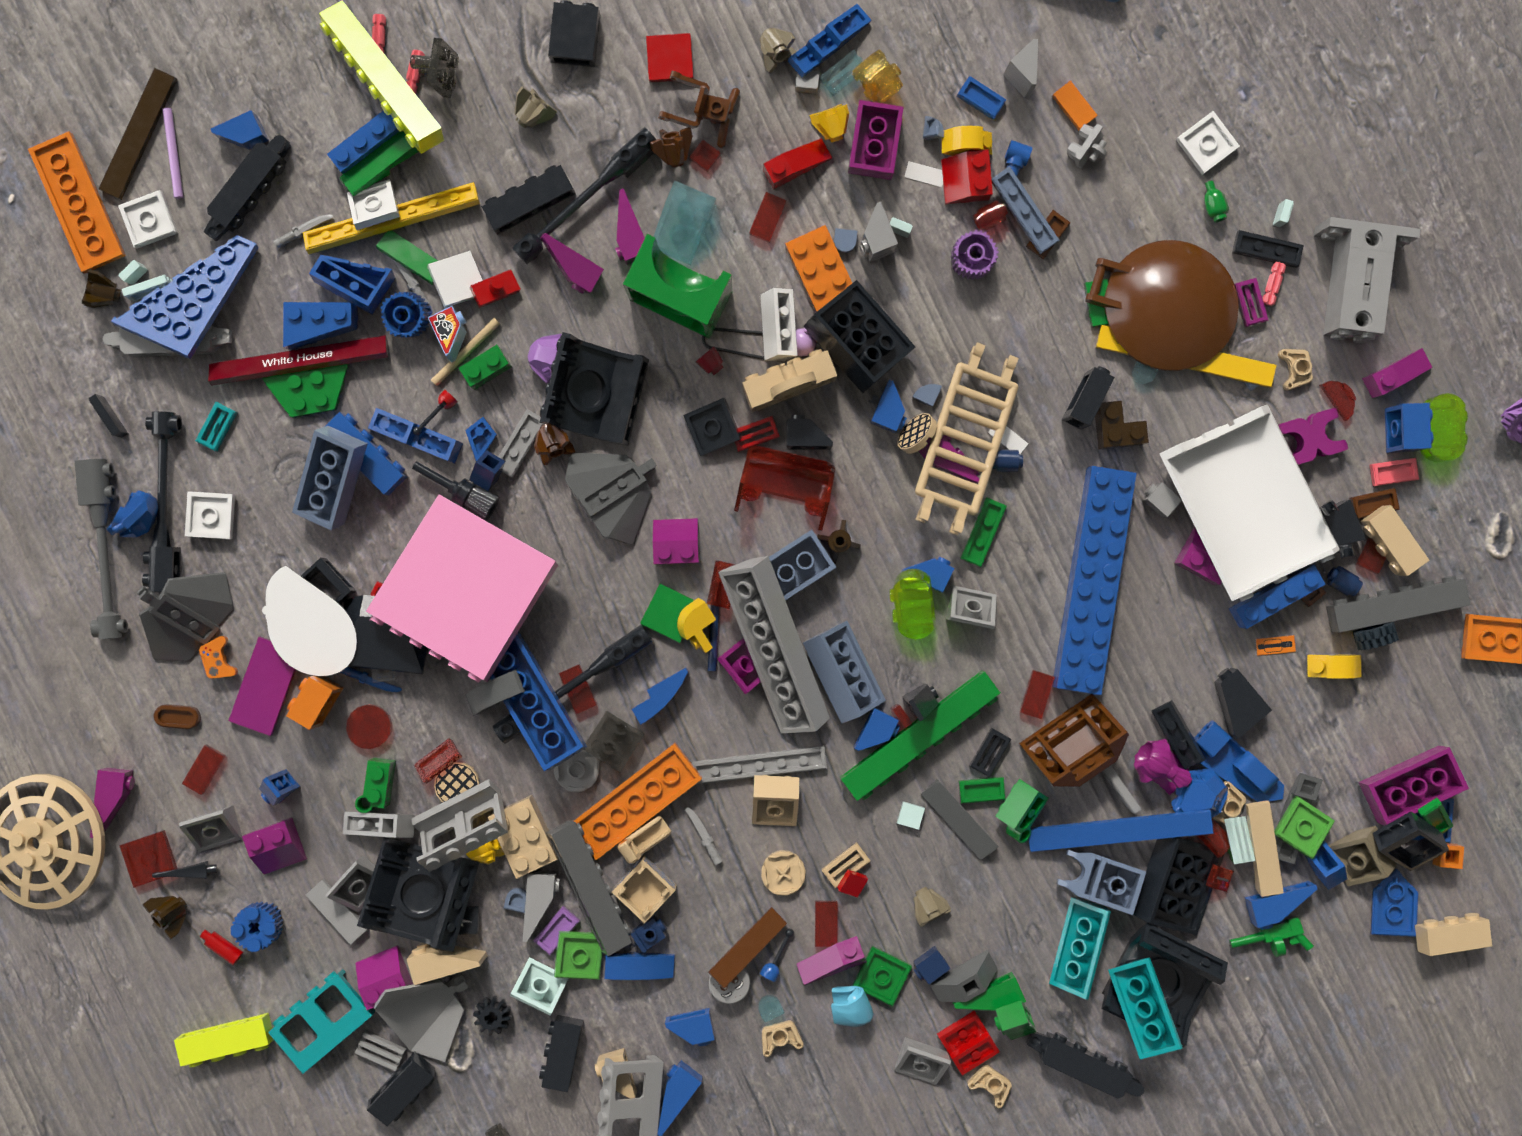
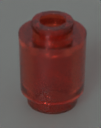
M996 200L977 210V213L973 215V220L979 230H989L1006 221L1008 211L1002 202L999 203Z

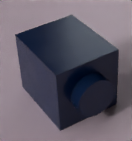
M486 450L476 461L469 480L489 491L498 481L506 461Z
M933 946L913 961L916 966L914 972L921 981L925 979L928 984H931L951 969L936 946Z

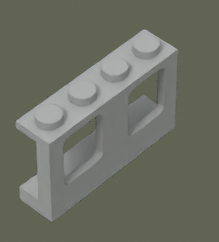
M489 779L412 818V826L420 832L423 855L417 857V862L429 872L508 833L501 790ZM494 809V819L473 829L472 822L476 817ZM455 829V839L434 848V840L437 837Z
M647 1055L646 1060L614 1062L610 1058H605V1064L601 1071L603 1087L599 1095L601 1110L598 1113L599 1134L597 1136H612L613 1122L616 1119L640 1118L639 1136H657L664 1063L655 1055ZM644 1072L643 1094L640 1098L615 1099L616 1080L619 1074Z

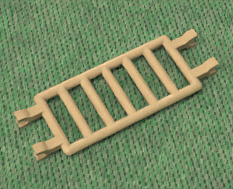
M978 342L972 347L968 364L960 362L956 365L937 422V429L932 437L915 489L916 495L923 497L915 520L922 523L928 521L933 501L957 510L949 533L954 535L962 533L967 514L975 516L979 512L1019 388L1017 383L1010 381L1018 358L1010 355L1008 359H1005L1001 377L983 371L977 367L986 345ZM963 373L1008 389L1005 402L959 385ZM956 393L1002 410L999 421L996 422L953 406ZM949 414L994 430L992 443L947 427L946 423ZM946 435L989 451L985 464L939 447L942 436ZM936 455L982 472L979 483L975 484L932 468ZM929 476L975 493L972 504L968 505L925 489Z

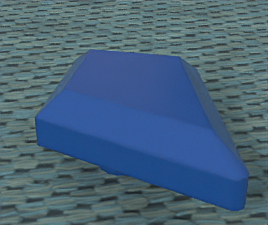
M484 417L465 430L476 461L489 448L497 436Z

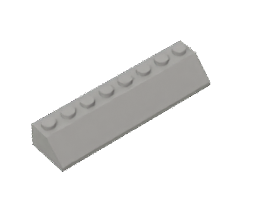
M769 556L752 558L721 570L718 573L780 732L817 731L830 717Z

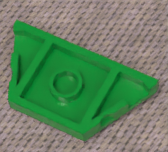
M350 365L331 366L263 377L262 379L288 415L296 418L337 410L340 401L339 395L343 391L344 378Z

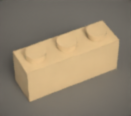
M1391 505L1381 506L1361 520L1365 534L1375 541L1377 551L1389 561L1388 566L1394 574L1409 576L1430 561Z
M1467 913L1462 918L1447 916L1444 917L1443 921L1428 919L1424 920L1423 924L1415 925L1418 952L1428 956L1492 947L1489 919L1480 917L1478 913Z

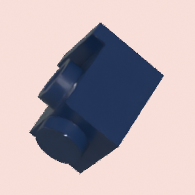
M653 915L645 923L643 922L632 929L631 936L644 953L666 937L667 927L661 918L657 920L655 915ZM653 931L654 936L652 938L647 937L646 932Z

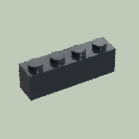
M556 165L550 166L544 171V174L538 177H529L524 181L525 184L519 187H510L505 191L504 195L498 198L495 196L485 201V205L481 207L497 235L576 194L561 165L557 167Z

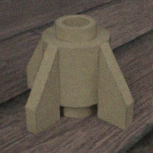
M769 28L762 33L760 37L761 50L764 57V66L769 73L774 71L778 65L777 63L783 62L796 53L791 47L795 41V37L791 32L778 28Z
M522 86L516 94L514 113L517 118L515 120L524 128L527 126L532 128L548 121L557 113L556 109L546 104L533 88L531 91H528Z
M924 887L915 892L916 897L913 898L915 902V916L920 927L951 912L947 900L936 893L933 888L928 890L927 887Z

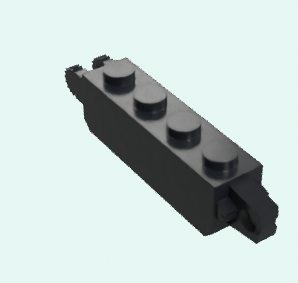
M275 135L274 139L267 146L264 143L255 144L207 207V213L211 216V219L203 231L206 235L218 241L228 230L234 232L235 229H239L242 226L247 213L255 209L258 204L257 200L262 194L269 191L271 182L276 176L281 175L285 169L287 162L283 158L288 153L291 145L284 136Z
M1039 1032L1029 1034L1026 1041L1027 1045L1039 1053L1045 1065L1117 1099L1124 1097L1125 1092L1135 1097L1143 1096L1145 1091L1143 1085L1133 1077L1128 1070V1066L1117 1060L1113 1063L1107 1060L1108 1057L1103 1053L1096 1051L1094 1054L1087 1050V1046L1077 1041L1073 1044L1067 1041L1068 1038L1058 1032H1055V1034L1047 1032L1046 1035Z

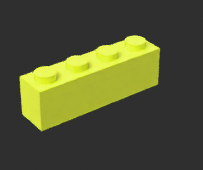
M269 1013L181 1034L174 1040L180 1067L189 1065L190 1068L203 1064L205 1060L211 1059V1062H216L224 1059L226 1055L233 1054V1057L247 1053V1050L250 1049L261 1051L268 1048V1045L274 1040L268 1033L272 1029Z

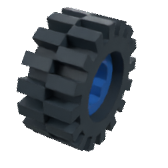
M1394 622L1373 625L1353 631L1358 650L1378 648L1399 640Z

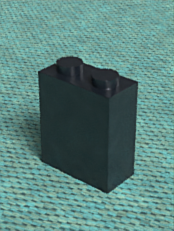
M562 0L560 3L554 2L548 51L551 63L595 67L600 24L599 7L592 3L577 5L567 0Z

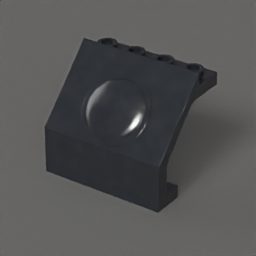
M562 332L561 337L557 341V353L551 365L552 374L550 382L546 386V398L540 410L541 418L539 423L628 446L649 359L643 355H631L582 341L572 334Z
M384 837L357 926L426 943L436 949L454 952L480 862L459 857L429 872L417 862V857L423 855L422 846Z
M1146 923L1130 938L1116 967L1150 957L1182 1047H1185L1187 1045L1190 1022L1197 1007L1212 982L1219 985L1225 982L1228 962ZM1110 977L1102 991L1104 999L1101 1009L1126 1021Z

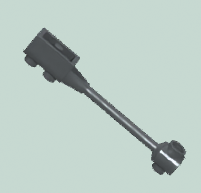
M107 459L76 460L75 472L78 506L89 507L94 527H96L103 613L97 617V620L91 621V634L94 638L98 637L99 640L122 638V633L128 631V623L126 619H121V615L113 612L106 537L109 505L111 504L110 499L116 498V489L113 485L109 486L108 478L114 475V467L112 463H107Z

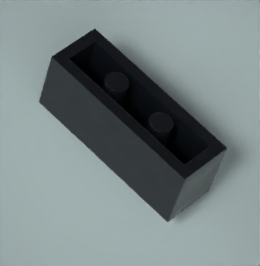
M557 1015L555 1022H550L548 1035H552L550 1044L546 1043L543 1057H547L546 1066L542 1065L539 1079H543L541 1087L568 1093L584 1020Z
M414 1052L368 1100L367 1111L387 1127L392 1121L396 1122L402 1116L406 1106L414 1104L419 1097V1093L424 1088L427 1089L431 1086L435 1079V1067L418 1053Z

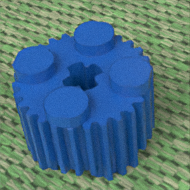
M394 293V295H390V298H385L386 302H382L383 306L380 307L383 314L381 318L384 319L382 322L386 324V331H390V334H394L395 337L419 336L423 334L422 331H426V327H429L428 323L430 321L428 317L433 313L431 306L428 305V302H425V298H421L422 296L417 295V293ZM404 311H407V312H408V318H407V319H405V318H406V314H404Z
M261 901L260 903H252L237 913V916L234 917L235 921L232 922L234 925L230 928L231 935L237 939L235 942H239V946L243 945V949L247 948L250 952L263 950L275 942L283 930L281 928L283 926L281 923L283 919H280L282 915L280 914L281 910H277L278 906L274 907L273 903L268 904V902L263 904Z

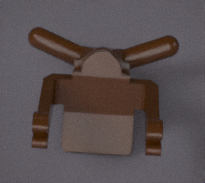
M671 71L669 79L700 89L694 113L697 116L696 121L664 111H660L658 119L691 127L692 129L699 127L703 119L710 120L712 124L720 123L717 146L719 148L725 147L730 124L728 115L733 113L740 90L733 88L728 99L708 95L710 87L707 83L683 76L679 72Z

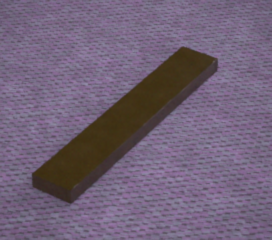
M154 68L98 188L99 190L122 200L176 84L177 78Z

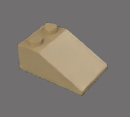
M421 943L417 945L416 949L412 950V953L407 958V963L413 984L417 985L479 967L488 955L486 951L455 946L454 952Z

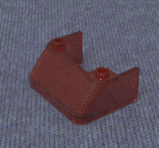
M761 446L750 447L747 452L734 511H739L741 499L746 501L758 500L761 492L805 502L804 509L810 515L820 516L818 530L822 531L830 503L835 467L833 464L823 460Z

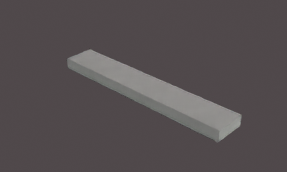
M825 746L692 761V765L702 776V779L696 784L752 778L754 775L769 776L827 769Z

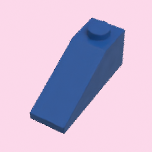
M285 769L263 779L259 790L262 792L261 796L264 801L275 806L298 789L300 785L288 770Z
M1306 881L1283 887L1284 893L1264 897L1256 894L1244 897L1251 924L1260 929L1272 928L1273 924L1281 922L1317 890V885Z
M682 1060L678 1065L673 1064L666 1074L668 1078L657 1133L659 1136L664 1134L702 1083V1075Z

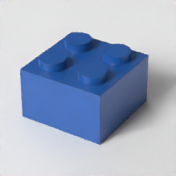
M1430 403L1400 404L1385 408L1386 453L1415 452L1431 448L1434 436L1430 425L1433 418Z

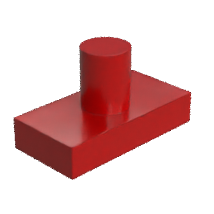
M511 269L470 285V290L479 308L518 293L521 290Z

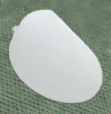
M287 566L280 568L271 577L267 585L266 606L262 609L263 614L266 615L268 633L275 650L287 664L306 674L327 676L342 671L352 661L357 644L355 628L349 615L335 600Z

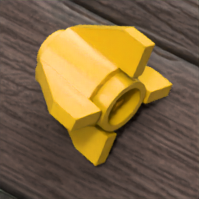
M839 104L830 109L809 115L812 125L824 136L825 140L830 139L831 143L843 139V134L847 133L849 118L847 104Z
M498 839L466 853L467 857L471 860L484 864L495 862V857L505 855Z

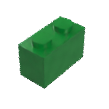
M496 344L459 367V370L469 386L476 390L512 368V365L502 349Z
M1022 1001L995 1009L997 1017H994L996 1026L1010 1040L1037 1032L1030 1010Z

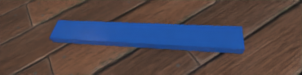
M1208 809L1030 828L1029 845L1030 852L1214 834L1211 811Z

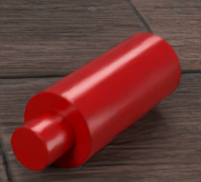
M205 929L200 935V938L205 940L204 945L233 966L244 953L215 931L211 934Z

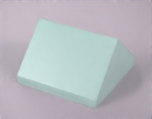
M529 957L510 996L551 1016L569 978H555L554 969Z

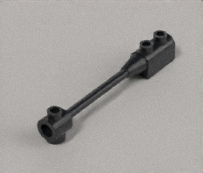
M645 127L642 128L611 157L609 163L598 176L599 178L538 234L527 233L512 247L515 253L526 264H529L544 250L542 240L540 239L542 234L550 235L604 185L611 183L622 175L628 178L654 154L650 142L655 141L656 138Z
M154 411L152 412V417H146L145 426L147 430H151V435L158 439L157 524H155L149 551H144L143 563L149 565V573L143 574L142 584L152 592H162L168 579L180 577L181 547H171L168 525H166L168 439L175 436V433L181 432L182 418L174 412Z
M643 624L639 625L604 649V652L587 670L555 691L556 695L560 699L592 676L599 675L615 667L618 668L653 644L654 640ZM511 714L493 725L496 735L504 744L521 734Z

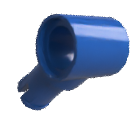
M1011 140L1005 160H1007V167L1010 166L1015 175L1018 176L1020 169L1027 165L1033 147Z

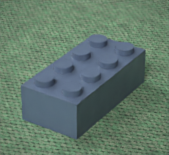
M330 426L314 430L292 513L329 530L344 525L368 443Z
M813 530L805 533L769 557L785 600L836 568Z

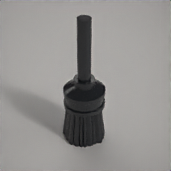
M417 461L412 467L413 470L448 489V493L452 494L451 501L466 508L485 521L492 516L498 505L499 496L478 488L475 483L469 482L466 478L460 482L456 480L452 482Z

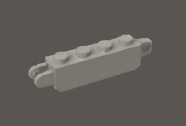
M211 325L194 355L214 354L218 350L217 346L232 344V331ZM119 328V332L104 334L102 339L107 346L120 348L124 354L132 357L180 356V354L122 328Z

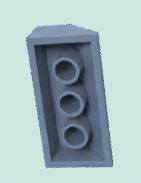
M848 621L840 623L803 642L841 724L864 715L886 701Z

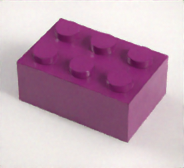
M859 100L848 174L892 180L904 107Z

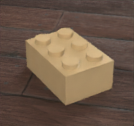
M533 795L504 807L508 833L497 839L515 878L517 879L558 859L546 834L549 829ZM494 813L488 816L489 821L495 818Z

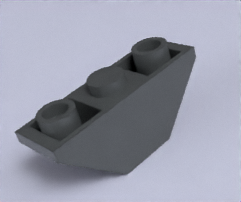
M986 950L943 974L930 985L939 1002H967L986 991L998 968L989 951Z

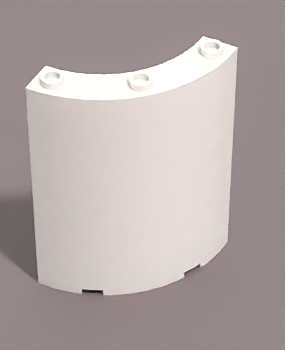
M1268 405L1261 406L1234 419V425L1230 427L1228 424L1217 427L1202 434L1200 437L1190 439L1160 453L1231 601L1238 598L1241 602L1253 597L1252 592L1271 582H1274V584L1283 582L1288 579L1287 574L1318 560H1321L1322 563L1335 558L1334 553L1339 551V547Z

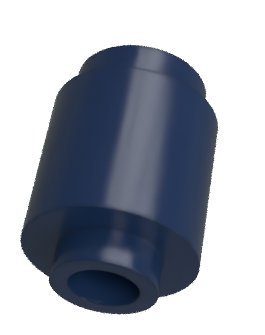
M999 449L992 469H996V472H1018L1019 468L1023 467V454H1019V450Z
M1342 566L1333 567L1326 577L1329 586L1346 596H1355L1363 585V582L1359 580L1360 578Z

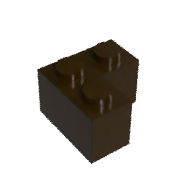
M1122 401L1102 402L1095 416L1098 450L1139 446L1149 443L1147 421L1124 423Z

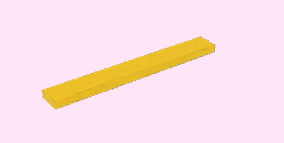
M469 183L398 204L400 217L356 230L353 219L350 218L303 232L306 251L308 254L316 253L479 205L480 201L475 183Z
M1101 325L1095 348L1128 355V352L1115 341L1109 326ZM1219 352L1206 363L1189 369L1270 388L1272 387L1277 365Z

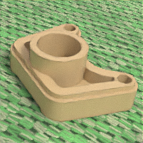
M1283 349L1278 352V357L1286 361L1289 370V378L1283 384L1284 390L1288 391L1312 382V363L1308 351Z
M1223 781L1228 788V795L1222 811L1212 818L1225 824L1224 819L1237 817L1246 803V797L1228 781Z
M791 1020L768 1025L762 1029V1046L765 1057H770L775 1047L784 1046L785 1044H791L796 1049L803 1048L802 1038L795 1023Z
M983 1065L967 1082L971 1090L984 1088L994 1096V1104L997 1108L1003 1107L1012 1087L1008 1078L989 1065Z

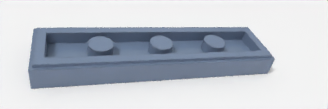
M1010 166L992 178L993 186L1039 254L1060 241Z

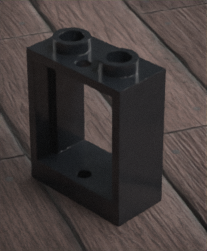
M1098 366V368L1094 367L1084 374L1062 421L1080 430L1091 425L1115 378L1110 375L1108 369Z
M319 558L301 575L302 578L309 582L321 571L341 593L335 599L339 605L356 592L355 588L327 558Z
M1411 811L1373 832L1379 852L1409 871L1449 851L1442 832ZM1419 835L1425 837L1407 848L1401 846Z

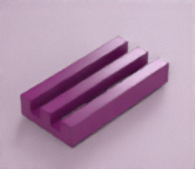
M1257 278L1235 283L1238 305L1244 326L1248 327L1268 321ZM1249 284H1251L1260 318H1257L1254 302L1251 297V293L1248 286ZM1241 287H1243V291H1244V294H1245V297H1246V301H1247V304H1248V308H1249V311H1250V315H1251L1252 320H1250V316H1249V313H1248V309H1247V306H1246V302H1245L1244 295H1243V292H1242Z

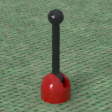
M444 390L438 397L439 406L419 427L413 429V434L419 436L422 433V429L442 408L451 409L458 401L449 392Z

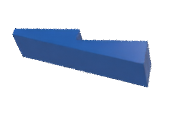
M375 409L368 429L455 464L463 445L462 442L425 427L422 429V433L416 436L413 434V429L420 425L381 409Z

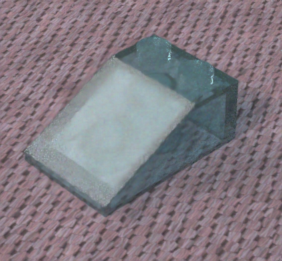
M674 181L653 236L656 238L658 248L665 255L691 265L717 205L716 198Z

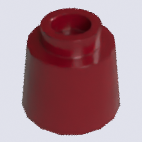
M715 346L695 361L707 374L711 372L713 376L724 368L722 365L724 361Z

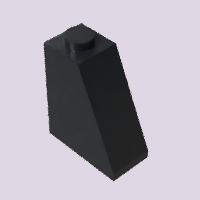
M1226 668L1218 674L1219 678L1214 683L1228 733L1231 737L1239 739L1269 714L1272 709L1238 669Z

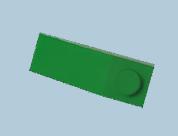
M1010 972L992 980L985 992L969 1001L953 1002L955 1009L995 1010L1018 1001L1025 1003L1026 1000L1016 977Z

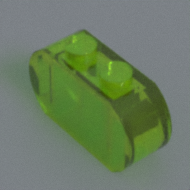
M1449 393L1428 398L1423 403H1430V409L1433 413L1430 425L1434 439L1430 449L1420 450V452L1426 459L1433 462L1454 460L1463 454L1468 441V436L1465 433V423L1468 420L1465 403L1460 397Z
M919 569L904 570L896 577L893 589H890L889 592L890 601L895 604V609L892 612L893 622H897L898 631L903 636L910 639H922L933 631L936 621L931 578L927 573Z

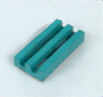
M215 402L195 441L218 452L238 412L219 402ZM219 409H222V412L218 420L214 424L207 441H204V438L209 428L211 427ZM227 413H229L228 416H227V418H226V420H225V422H224V424H223V426H222V428H221V430H220V432H219V434H218V436L216 437V439H215V441H214V443H213V445H212V442H213V440H214V438H215V436H216L218 430L220 429V427H221V425H222V423H223V421H224V419H225Z

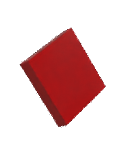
M690 33L646 36L649 83L673 81L669 79L671 71L679 72L683 76L693 79Z

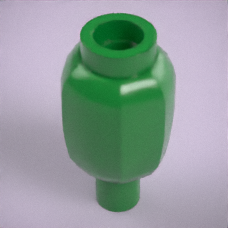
M1214 181L1206 182L1207 192L1204 197L1207 214L1214 220V223L1221 222L1227 219L1226 214L1229 211L1227 199L1221 190L1216 189Z

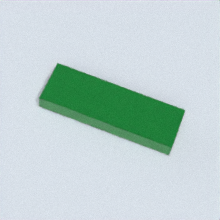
M392 230L387 231L376 245V248L433 285L434 282L427 266L438 260Z
M985 498L960 557L961 560L982 567L1006 510V505L990 498Z

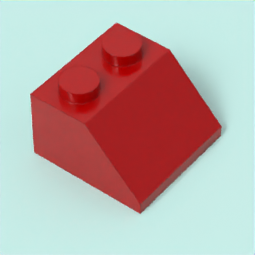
M989 149L966 151L941 159L945 204L990 200L993 195Z

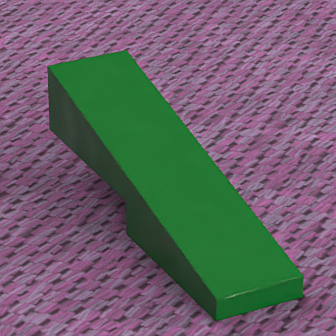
M404 131L396 133L339 177L352 197L390 175L391 168L419 152L416 147L412 148L409 145Z

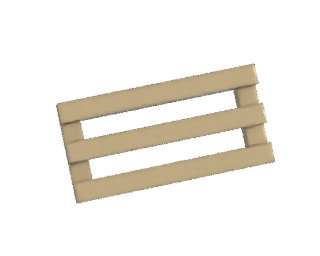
M856 842L821 870L836 888L844 876L842 875L835 881L834 877L861 856L863 860L850 870L857 872L868 864L870 859ZM855 850L858 851V853H856L849 860H847L845 863H843L841 866L835 869L832 873L828 872L837 864H839L842 860H844L846 857L852 854Z

